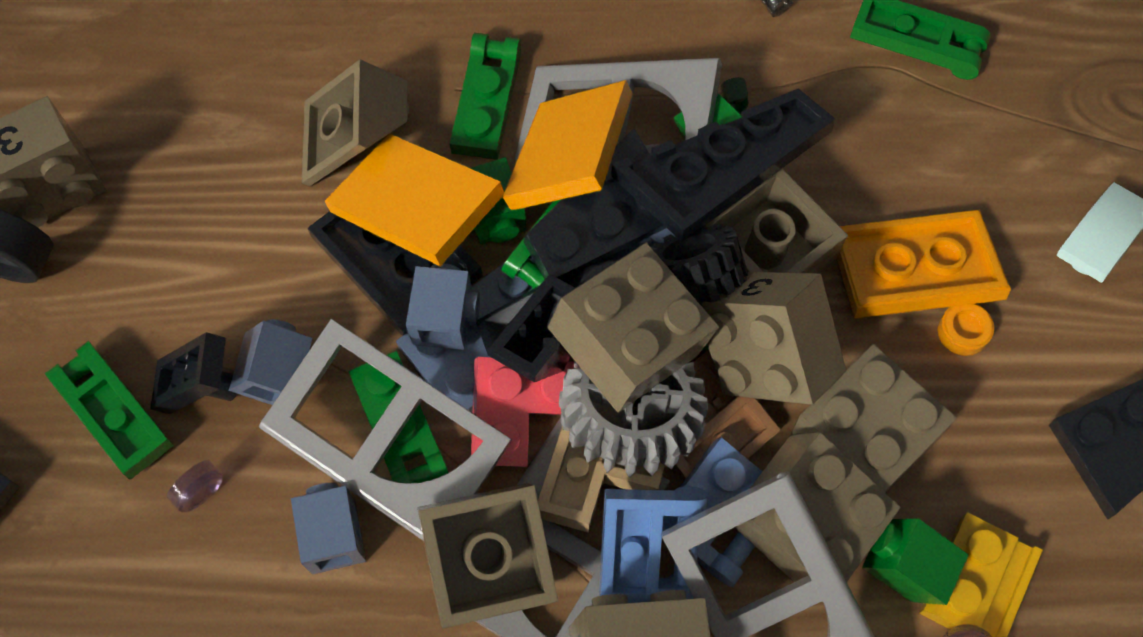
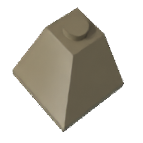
M359 59L305 100L302 184L307 186L313 185L405 124L409 114L407 80Z

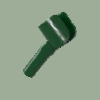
M735 77L721 84L722 97L739 114L746 110L749 101L745 79Z

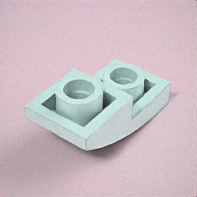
M1113 182L1071 233L1056 256L1071 264L1078 272L1089 275L1102 283L1123 258L1130 245L1143 231V198Z

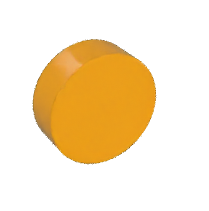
M978 304L949 307L941 317L937 328L938 336L944 347L952 353L961 356H971L981 352L990 342L994 334V322L990 314Z

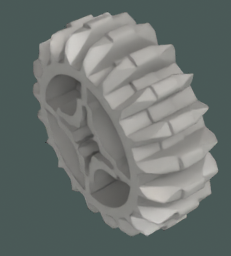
M574 361V369L567 370L563 378V391H560L559 394L560 422L563 430L570 431L569 441L572 448L585 446L584 456L587 463L601 457L604 459L603 466L606 473L612 470L615 464L623 465L629 478L635 473L637 466H643L652 477L658 471L660 462L673 469L674 465L678 463L680 455L688 457L689 453L694 449L696 440L702 436L706 424L704 418H706L708 411L707 398L704 397V379L694 378V362L685 364L634 401V407H637L635 416L632 413L633 403L618 413Z

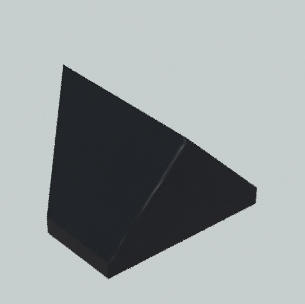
M549 274L541 285L478 319L476 324L488 356L533 382L564 371L570 354L551 333L548 326L561 298L576 288Z

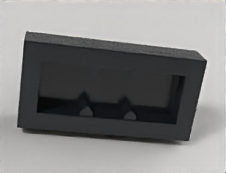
M206 332L157 360L150 409L171 414L204 396L232 401L237 396V393L229 391L234 370L222 367L226 338Z

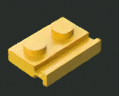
M966 512L960 518L951 542L969 555L947 605L923 603L919 614L963 637H1007L1043 550L1036 546L1030 547L1018 541V537Z

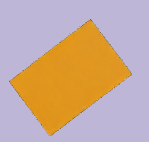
M626 80L539 104L503 194V199L510 210L522 209L602 190L633 95Z
M389 133L325 200V203L331 213L441 267L502 198L504 190L501 182Z
M980 209L839 226L848 237L836 258L854 318L1007 300L1011 291Z

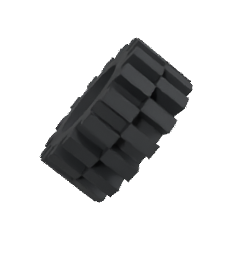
M713 224L709 229L705 225L683 242L670 234L663 238L665 243L656 242L651 246L652 250L701 306L702 301L707 299L711 303L720 300L719 294L721 293L730 295L736 291L734 286H742L745 282L744 277L748 276V270L736 231H733L732 227L728 225L722 228L721 224Z

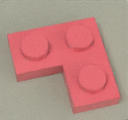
M477 357L474 359L473 413L512 439L495 466L528 467L529 414L561 415L559 394L560 391H563V378L568 369H574V362L568 361L564 371L533 382L491 357ZM472 434L471 455L483 442L474 434Z

